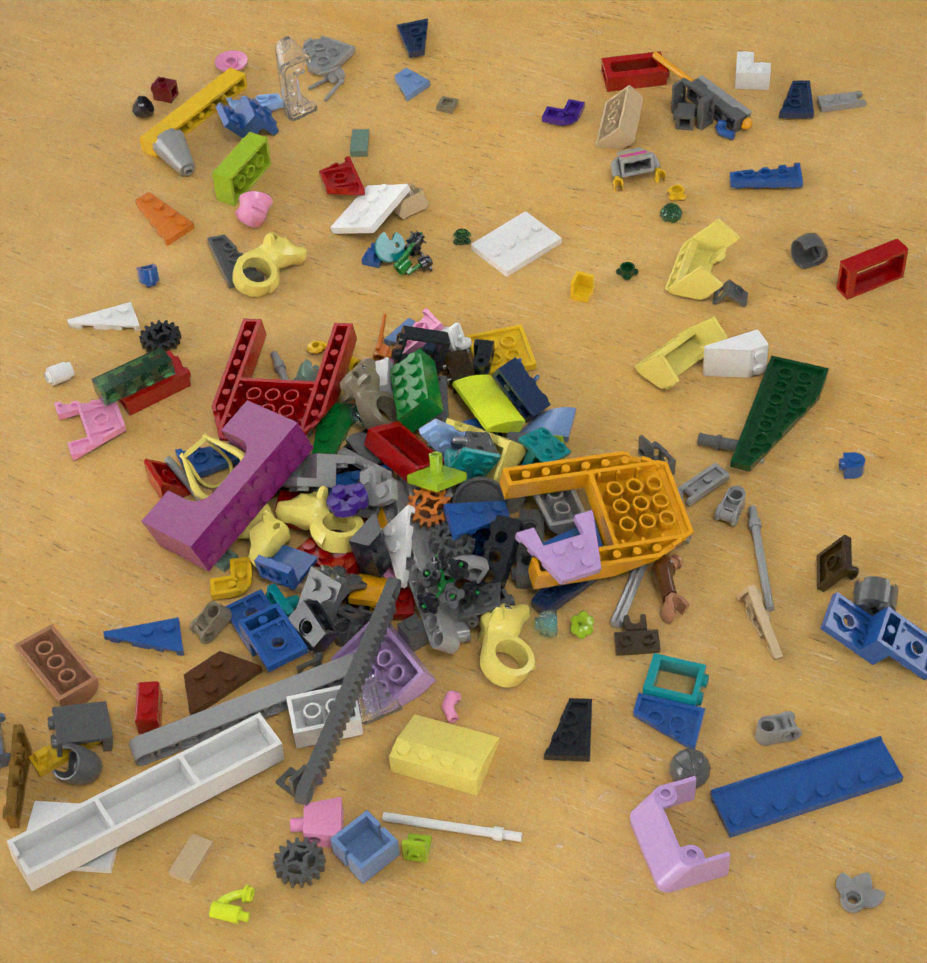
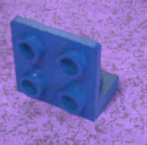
M283 545L273 558L258 555L254 562L260 577L295 590L310 571V568L317 562V557Z

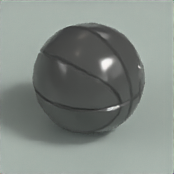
M684 749L674 755L670 762L669 771L674 782L695 776L697 789L707 782L711 766L708 758L701 751Z

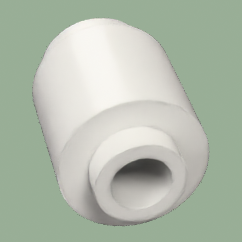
M61 362L47 367L44 376L47 383H51L54 386L71 380L75 373L70 362Z

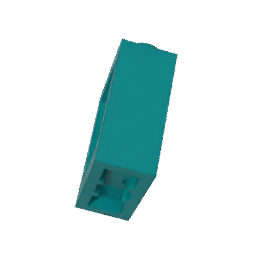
M654 653L643 686V694L701 706L704 698V693L701 692L702 687L707 688L709 675L706 674V665ZM666 671L696 678L692 695L656 687L660 672Z

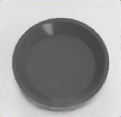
M474 477L464 481L456 489L452 498V503L504 500L507 509H509V500L504 499L500 484L488 477ZM482 528L477 530L476 532L489 531L490 528Z

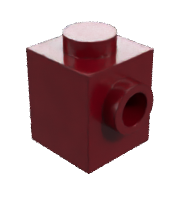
M158 76L151 85L153 99L172 104L179 94L177 81Z

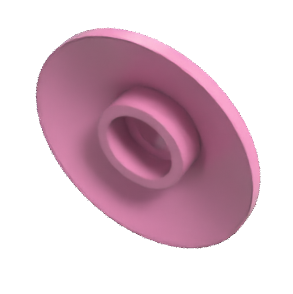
M226 51L216 57L215 66L223 72L230 67L239 71L247 65L248 59L243 52Z

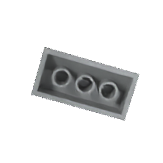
M575 489L533 495L549 529L558 535L575 528L574 515L585 512Z

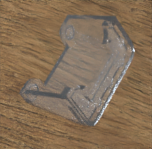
M289 36L284 37L276 43L275 55L284 114L290 121H296L317 111V104L314 101H309L300 93L298 76L305 73L304 65L311 63V56Z

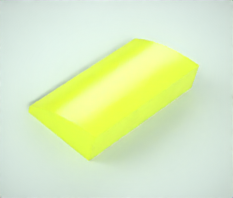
M473 375L453 382L452 386L487 432L508 433L521 431L525 423L524 418L491 375Z

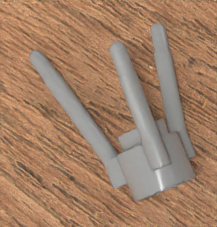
M338 66L319 72V75L329 73L328 77L308 87L311 90L328 80L331 83H337L324 98L325 102L345 82L343 80L345 72Z

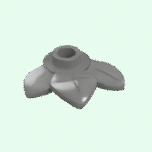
M868 872L860 874L853 879L845 873H841L836 880V888L841 894V906L848 912L857 913L863 908H875L884 900L885 892L873 889L871 876ZM849 900H854L856 904L850 903Z

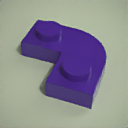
M568 99L564 109L547 106L542 115V122L556 125L573 124L579 120L585 108V102Z

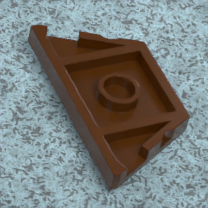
M219 651L186 672L184 680L190 716L206 710L262 673V667L256 663Z

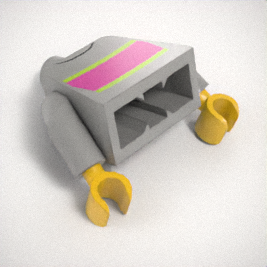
M641 147L618 151L617 157L611 162V172L614 179L613 190L616 192V186H621L623 191L624 181L621 177L655 171L654 180L656 183H659L660 178L665 181L666 172L660 169L661 166L656 155Z

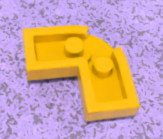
M248 556L230 559V576L210 578L212 600L237 597L249 590L253 583L252 562Z

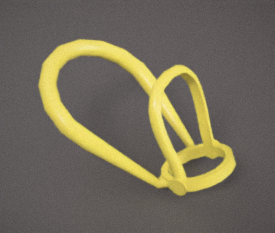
M206 433L184 454L181 453L179 455L183 461L190 487L195 497L200 500L207 498L209 495L201 491L196 479L204 487L210 489L218 487L222 482L217 485L205 483L187 459L190 454L204 442H207L226 459L229 464V474L233 470L232 461L217 446L238 457L240 461L245 456V453L237 447L210 437Z

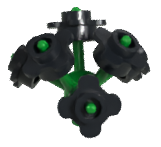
M436 554L435 557L431 558L432 562L426 564L427 568L420 571L417 575V578L422 580L423 587H438V593L435 595L431 592L425 595L421 593L417 595V599L420 601L419 607L424 613L432 612L436 614L439 601L449 604L451 609L458 607V602L461 598L467 600L468 604L471 605L473 601L478 599L480 594V588L477 586L476 580H472V583H464L462 589L454 587L453 582L455 579L461 580L470 576L467 569L468 563L460 559H444V555L439 556ZM444 568H448V574L451 576L450 580H445Z

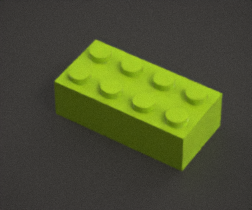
M249 132L233 148L232 152L223 159L222 163L214 169L212 178L217 201L235 206L239 202V196L248 192L271 166L267 137Z

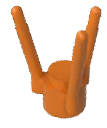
M383 314L378 342L373 354L375 361H380L387 357L391 358L392 351H390V347L383 343L387 314Z

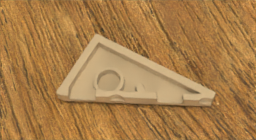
M755 584L748 586L736 597L739 602L745 601L746 614L760 638H766L768 643L767 650L773 659L782 658L783 654L770 624L771 616L768 610H765L762 603V593L756 588Z

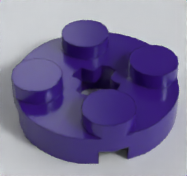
M362 483L345 486L336 485L332 488V493L327 497L326 504L329 512H333L334 516L345 518L356 515V510H359L361 507L364 510L369 504V497Z

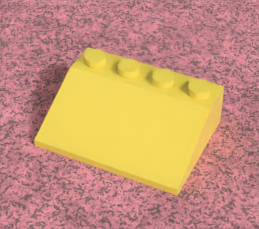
M414 714L395 741L389 755L390 769L394 773L478 796L499 744L500 737Z

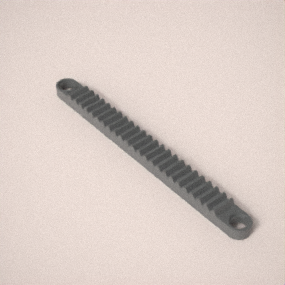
M389 577L386 581L297 786L295 803L308 806L317 785H323L324 783L323 777L327 776L326 769H330L329 761L334 759L333 754L337 752L336 746L340 745L339 738H343V731L347 729L346 723L350 722L349 715H353L352 708H356V700H359V693L363 691L362 686L366 684L365 678L369 677L368 671L372 670L375 656H378V649H381V642H384V635H387V628H390V621H393V614H396L395 603L401 590V579Z

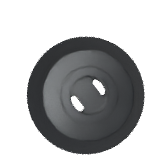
M138 96L133 104L132 111L137 117H150L154 114V106L147 97Z

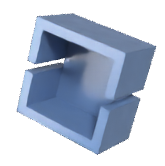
M368 810L330 838L333 854L346 867L349 865V870L363 884L400 855L398 840L385 827L381 828V823Z

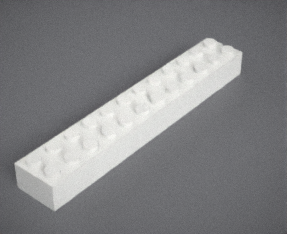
M258 713L7 841L11 857L20 872H22L31 891H34L283 761V744L263 716Z

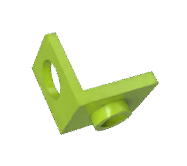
M409 833L408 839L402 840L404 860L427 863L432 836Z

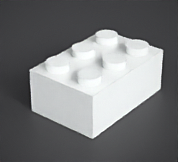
M341 685L286 697L296 749L316 745ZM357 700L356 708H352L353 715H349L350 722L346 723L347 729L343 731V738L339 739L363 735Z

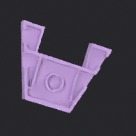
M592 510L574 515L573 521L581 535L543 546L534 528L517 532L515 538L519 543L522 542L528 548L527 551L532 556H536L542 562L544 569L560 585L600 573L601 562Z

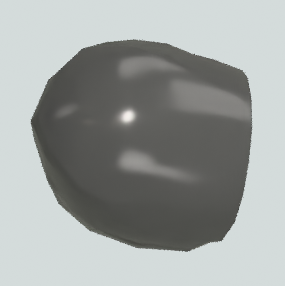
M805 233L796 238L791 244L792 259L802 269L820 265L828 257L826 245L817 233Z
M65 743L62 745L63 749H72L73 751L69 752L68 770L66 772L56 769L52 770V773L57 778L74 785H86L98 779L102 772L103 763L95 752L75 743Z

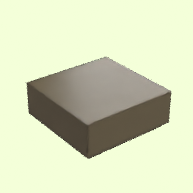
M442 96L436 106L437 111L453 114L458 105V99Z

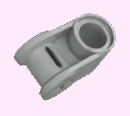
M732 486L727 490L722 502L717 507L715 520L719 521L721 519L731 523V526L734 527L737 525L745 507L746 492L744 488Z
M786 711L780 714L761 717L757 723L755 739L760 745L769 746L795 741L801 737L802 731L795 723V714L791 711Z

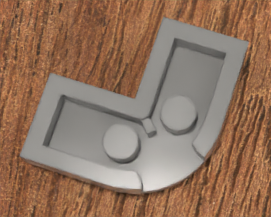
M372 466L360 472V483L364 485L369 497L368 505L383 507L398 501L397 481L389 479L381 483L380 467Z

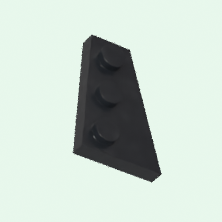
M569 698L556 732L554 731L551 743L544 753V760L590 761L592 699Z

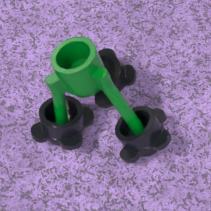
M417 230L415 233L410 231L412 234L406 239L405 252L393 267L402 276L405 273L410 275L420 267L423 271L428 269L430 272L433 271L431 265H433L432 258L429 255L425 256L420 251L422 249L421 245L427 243L424 241L425 236ZM409 255L413 257L421 255V257L417 258L419 264L411 268L412 262L408 259Z

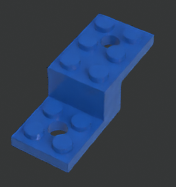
M262 589L225 606L231 610L230 623L252 657L259 656L268 672L309 653L308 647L278 602L272 605ZM280 643H284L281 647H274Z
M836 592L832 595L820 628L872 665L890 656L923 680L927 679V633L889 606L871 616L840 593ZM843 618L847 620L848 626L844 623ZM912 645L916 647V652L913 650Z

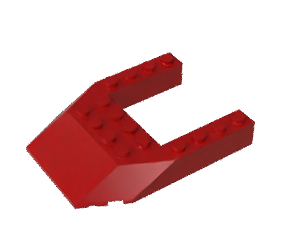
M243 318L211 406L219 440L228 441L222 429L247 400L298 422L305 435H307L327 414L340 396L342 390L340 382L347 374L357 342L353 323H334L316 380L299 381L252 378L267 334L262 319Z

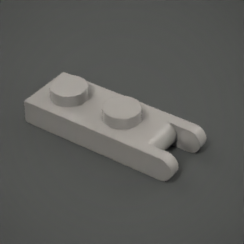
M861 91L817 96V104L821 112L865 107L867 103L864 99L858 100L863 96Z
M715 462L678 488L689 496L686 504L691 506L728 481L730 474Z

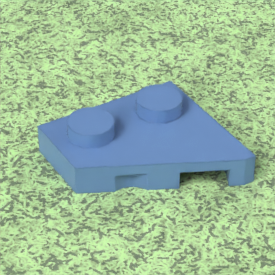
M408 68L394 75L395 82L399 86L401 93H404L406 101L411 100L430 87L428 79Z

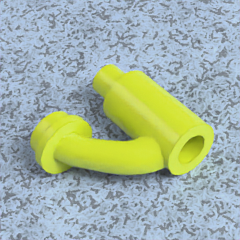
M246 884L244 889L229 892L221 896L217 901H213L210 906L209 917L238 924L240 921L249 922V912L243 911V908L229 903L241 898L243 903L252 902L255 888Z

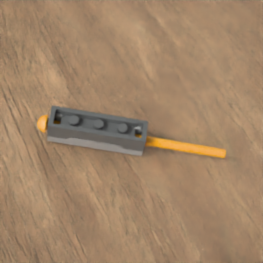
M658 52L653 53L652 57L678 77L681 79L686 78L715 95L714 118L717 121L719 119L725 120L727 122L726 127L734 132L751 128L753 124L751 110L703 75L697 79H692ZM687 87L686 97L698 106V100L702 96Z

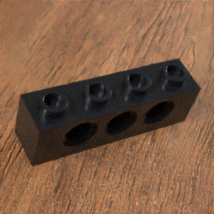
M497 514L495 521L491 522V534L483 547V557L488 561L489 570L480 583H477L479 588L486 584L501 582V589L505 588L519 546L515 535L517 532L524 531L525 528L522 520ZM501 537H507L505 542L498 543ZM494 557H501V559L498 562H491ZM488 576H495L493 581L485 582Z

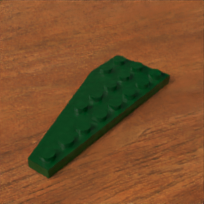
M771 355L732 456L730 467L750 472L819 401L829 368Z

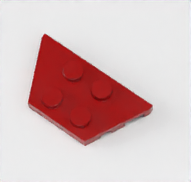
M350 156L345 157V162L339 165L335 162L331 166L319 171L327 194L365 195L364 186Z

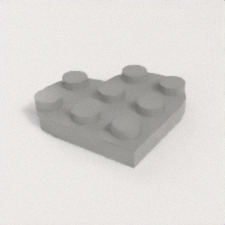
M320 36L321 39L315 40L310 38L303 44V55L307 59V70L318 75L321 71L334 68L335 66L340 67L356 52L354 46L325 36ZM329 73L323 74V75H321V76H322V77H328V74H329Z

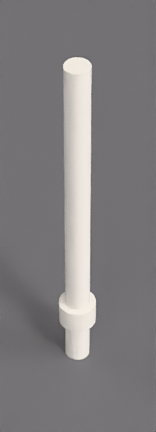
M384 812L382 817L384 822L491 837L492 840L501 842L503 839L521 842L523 836L522 832L504 830V827L498 826L489 828Z

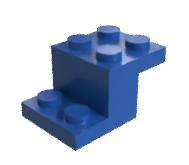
M245 96L234 109L229 105L225 106L221 102L216 106L224 127L241 138H244L249 132L257 134L262 128L274 136L279 132L276 125L277 122L271 115L272 111L266 106H261L254 98L250 99Z

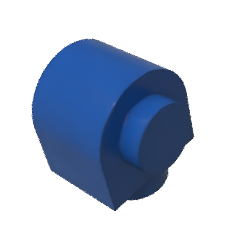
M154 263L136 268L139 282L146 284L147 287L155 286L156 282L160 280L157 265Z
M857 452L843 453L842 458H839V470L843 471L844 479L859 478L863 475L865 466L864 456Z

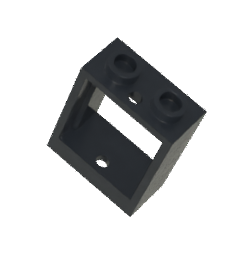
M403 325L401 333L397 334L396 348H393L391 353V359L394 360V364L400 363L409 355L403 354L407 340L433 343L436 345L430 358L435 361L437 374H440L451 344L448 332Z

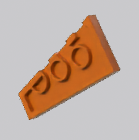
M150 192L135 200L136 206L145 218H148L152 227L157 230L158 235L164 239V243L167 246L195 229L192 221Z

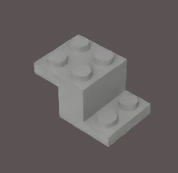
M310 454L301 463V477L288 478L282 487L289 488V492L308 491V493L318 492L322 485L327 488H333L336 486V469L348 468V465L355 464L356 456Z

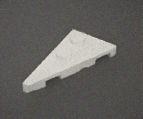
M131 302L67 320L69 327L83 329V325L101 330H122L123 327H131L135 331L141 330Z
M407 505L383 528L394 573L397 579H401V587L403 588L407 586L409 579V570L405 568L406 558H411L413 526H410V516L415 513V507Z

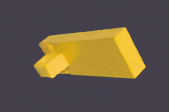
M101 741L78 745L91 749L100 744ZM50 744L33 752V755L29 756V760L39 776L42 777L69 761V752L73 750L63 749L62 747V757H57L56 748L52 749Z

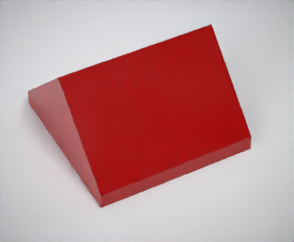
M147 458L144 460L148 480L160 499L167 491L182 498L191 495V492L166 463Z

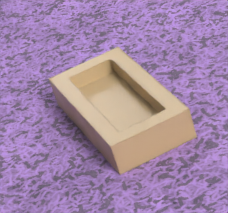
M192 833L168 871L170 877L191 885L213 849V841Z

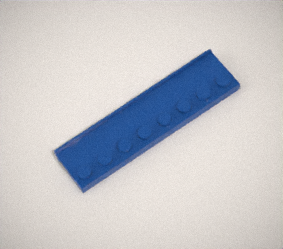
M878 736L712 789L710 796L712 803L715 804L718 810V815L729 838L900 783L903 781V775L885 746L882 737Z

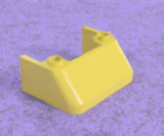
M717 219L688 239L680 248L665 289L672 295L697 300L709 298L713 292L723 286V283L710 273L713 264L721 262L725 258L727 247L738 241L740 236L723 221Z
M715 316L685 329L634 367L640 375L660 389L665 388L668 390L680 381L677 377L704 358V347L706 345L728 339Z

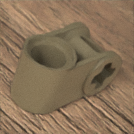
M209 602L190 623V630L198 634L203 644H209L231 620V610L217 602Z

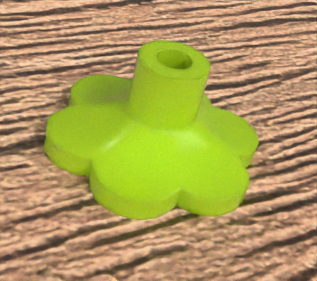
M581 611L578 615L572 617L571 633L576 634L580 639H584L586 635L593 633L592 625L594 624V618L588 616L587 612Z

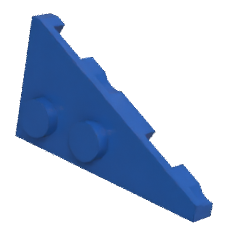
M179 617L103 631L105 640H110L114 643L124 641L132 643L134 647L155 649L159 652L169 650L177 652L179 656L184 655Z

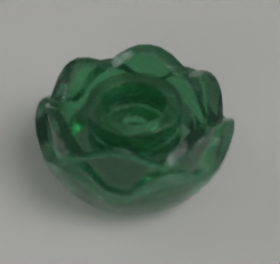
M668 203L660 210V217L665 222L675 223L681 219L683 214L680 206L675 203Z

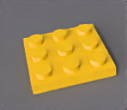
M522 324L466 335L472 341V345L469 347L472 358H474L475 339L494 341L495 354L488 375H492L498 368L514 357L522 359L521 363L526 371L537 369V364Z

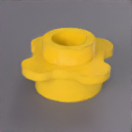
M674 184L667 189L669 200L678 201L686 199L684 194L685 188L682 185Z

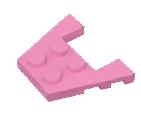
M116 399L90 400V403H79V401H71V404L54 403L59 420L80 415L86 431V438L67 443L73 460L80 458L126 431Z

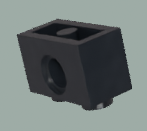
M303 600L288 617L309 651H325L340 634L318 600Z

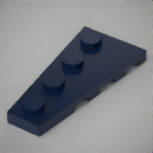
M599 579L541 588L531 600V606L547 618Z

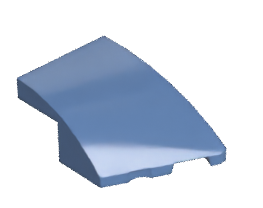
M560 407L542 412L520 432L530 433L540 427H544L552 435H563L564 442H568L576 415V408Z

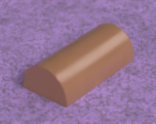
M53 624L14 645L18 654L60 706L87 703L96 693L99 685L98 678Z

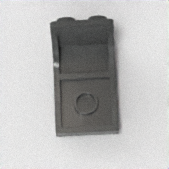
M327 565L311 567L297 607L303 600H318L332 623H334L339 606L346 595L355 589H366L367 583L361 581L362 577L347 573V569L339 565L334 567Z

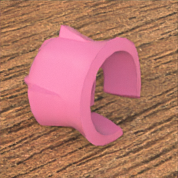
M250 191L243 193L239 196L240 206L235 215L246 225L258 228L265 221L267 212L273 205V200L269 195L262 192Z

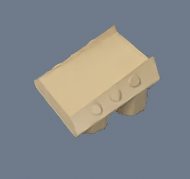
M406 183L410 188L409 193L393 210L405 221L406 217L423 209L427 211L429 205L423 188H415L414 184Z

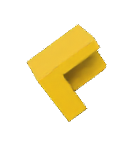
M576 271L570 283V299L589 303L594 293V275Z

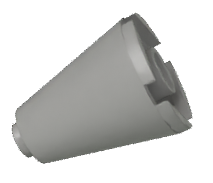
M174 128L163 131L157 136V142L153 143V150L180 175H191L195 169V164L184 133L180 129L175 130Z

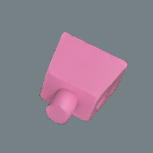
M342 797L312 802L308 806L304 805V817L290 818V832H303L304 839L308 837L310 844L316 841L317 846L332 848L330 838L343 829L344 809Z

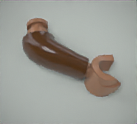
M673 554L670 557L664 555L662 558L655 560L652 566L653 578L661 600L664 603L660 611V617L668 624L673 622L676 610L683 615L690 606L684 597L676 593L673 576L675 571L683 566V561L677 554Z

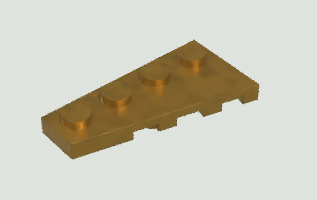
M23 724L13 725L8 786L6 788L7 798L6 805L3 807V819L7 821L10 829L20 827L30 766L29 756L32 754V747Z

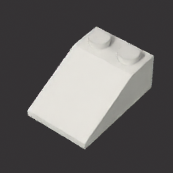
M757 329L706 345L704 347L703 375L749 378L765 373L769 344Z

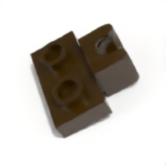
M641 614L640 622L637 624H633L630 621L629 615H625L623 617L624 632H614L616 656L660 653L658 629L647 630L646 615Z

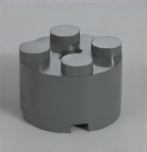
M868 576L864 578V581L859 582L857 580L855 582L852 602L871 616L888 606L896 611L899 589L896 584L895 587L892 586L890 580L886 578Z

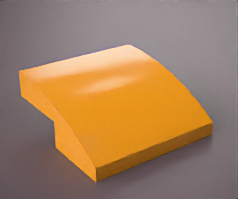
M359 574L358 576L362 577L361 581L367 583L366 589L351 591L348 597L349 603L376 607L388 578Z

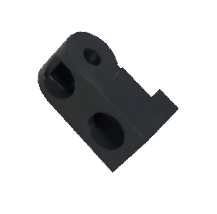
M475 339L474 358L472 359L475 375H488L490 373L495 354L494 341Z

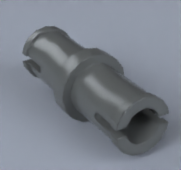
M699 433L697 445L713 447L718 451L720 449L735 451L739 440L725 438L720 434L714 436Z

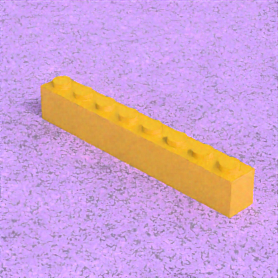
M232 67L227 69L140 136L142 151L158 158L159 156L153 150V143L157 142L159 134L170 128L180 129L185 136L217 112L216 106L220 102L226 105V98L232 97L233 99L247 88L246 74Z

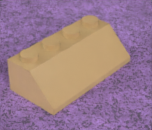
M627 86L605 102L595 144L598 148L622 150L635 142L644 98L632 86Z

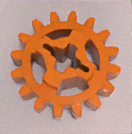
M422 487L419 488L420 491L413 489V496H408L409 503H407V505L415 507V513L411 514L413 516L412 523L414 524L418 521L419 528L427 525V530H430L431 525H434V527L436 524L439 525V522L442 523L444 521L446 523L444 511L438 516V510H441L444 504H448L451 501V497H445L446 490L435 492ZM421 498V503L415 506L416 501Z

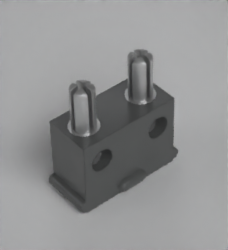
M466 431L464 437H452L453 444H462L466 448L498 454L488 432Z

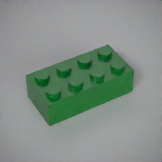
M419 348L392 367L390 374L397 420L413 433L444 411L435 361Z

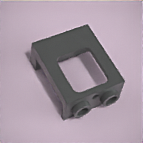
M682 78L672 85L671 113L674 114V110L678 109V103H688L686 101V87L697 92L702 98L698 100L695 118H697V128L702 131L713 123L715 95L688 79Z

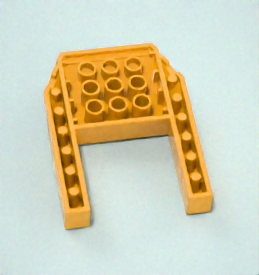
M618 451L503 468L499 483L504 499L579 488L585 489L604 543L603 547H598L601 570L600 573L565 583L570 584L614 577L662 558L693 535V528L668 462L652 460L644 456L638 458L630 456L629 452ZM537 557L531 559L528 574L533 589L560 585L544 569L542 562Z

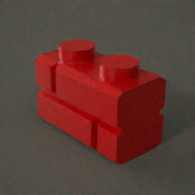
M160 682L137 683L135 724L138 734L142 735L162 726L163 693Z

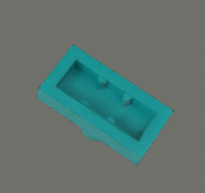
M275 583L267 585L266 597L273 605L278 602L286 616L289 617L294 612L293 609L297 608L299 596L293 595L285 598Z

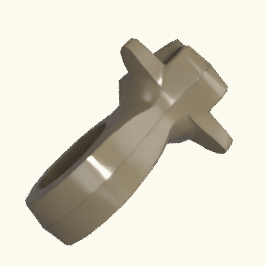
M370 357L363 358L340 382V387L345 392L340 401L342 404L353 399L356 401L361 420L368 430L369 428L398 420L394 395L379 389L380 377L376 372L375 361ZM378 408L383 410L391 421L384 418L378 411Z

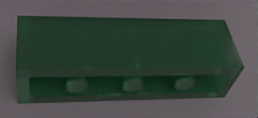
M159 347L91 380L95 393L106 407L174 375L175 370L172 359L162 347Z

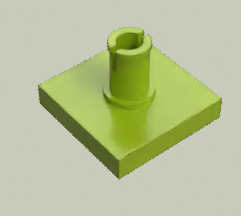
M432 452L429 453L430 466L407 475V482L439 492L466 481L467 474L464 471L444 466L442 464V453Z

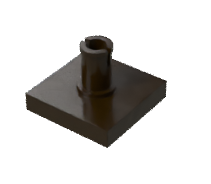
M844 534L817 555L818 590L825 592L844 577L854 580L858 576L859 568L852 565L851 537Z

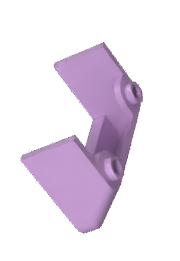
M695 776L657 787L630 814V824L655 885L662 892L677 891L728 875L729 852L705 858L703 851L698 846L686 845L680 847L664 809L695 800Z

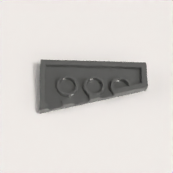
M225 234L207 238V244L229 289L235 288L232 279L233 269L237 259L243 253L238 252L237 247ZM249 267L243 270L244 275L249 280L254 282L264 281V275L258 272L256 268Z

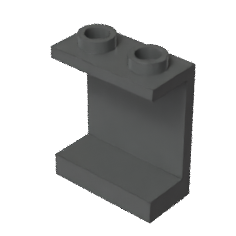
M106 701L52 707L51 717H48L47 720L48 729L53 730L54 734L50 735L51 748H56L57 757H62V745L65 743L83 744L101 741L103 752L112 751L113 734Z

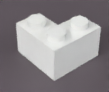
M737 52L735 89L769 90L771 63H754V52Z

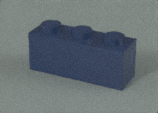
M516 357L498 368L491 375L526 423L551 405L547 396L541 392L536 381L529 376L524 365Z

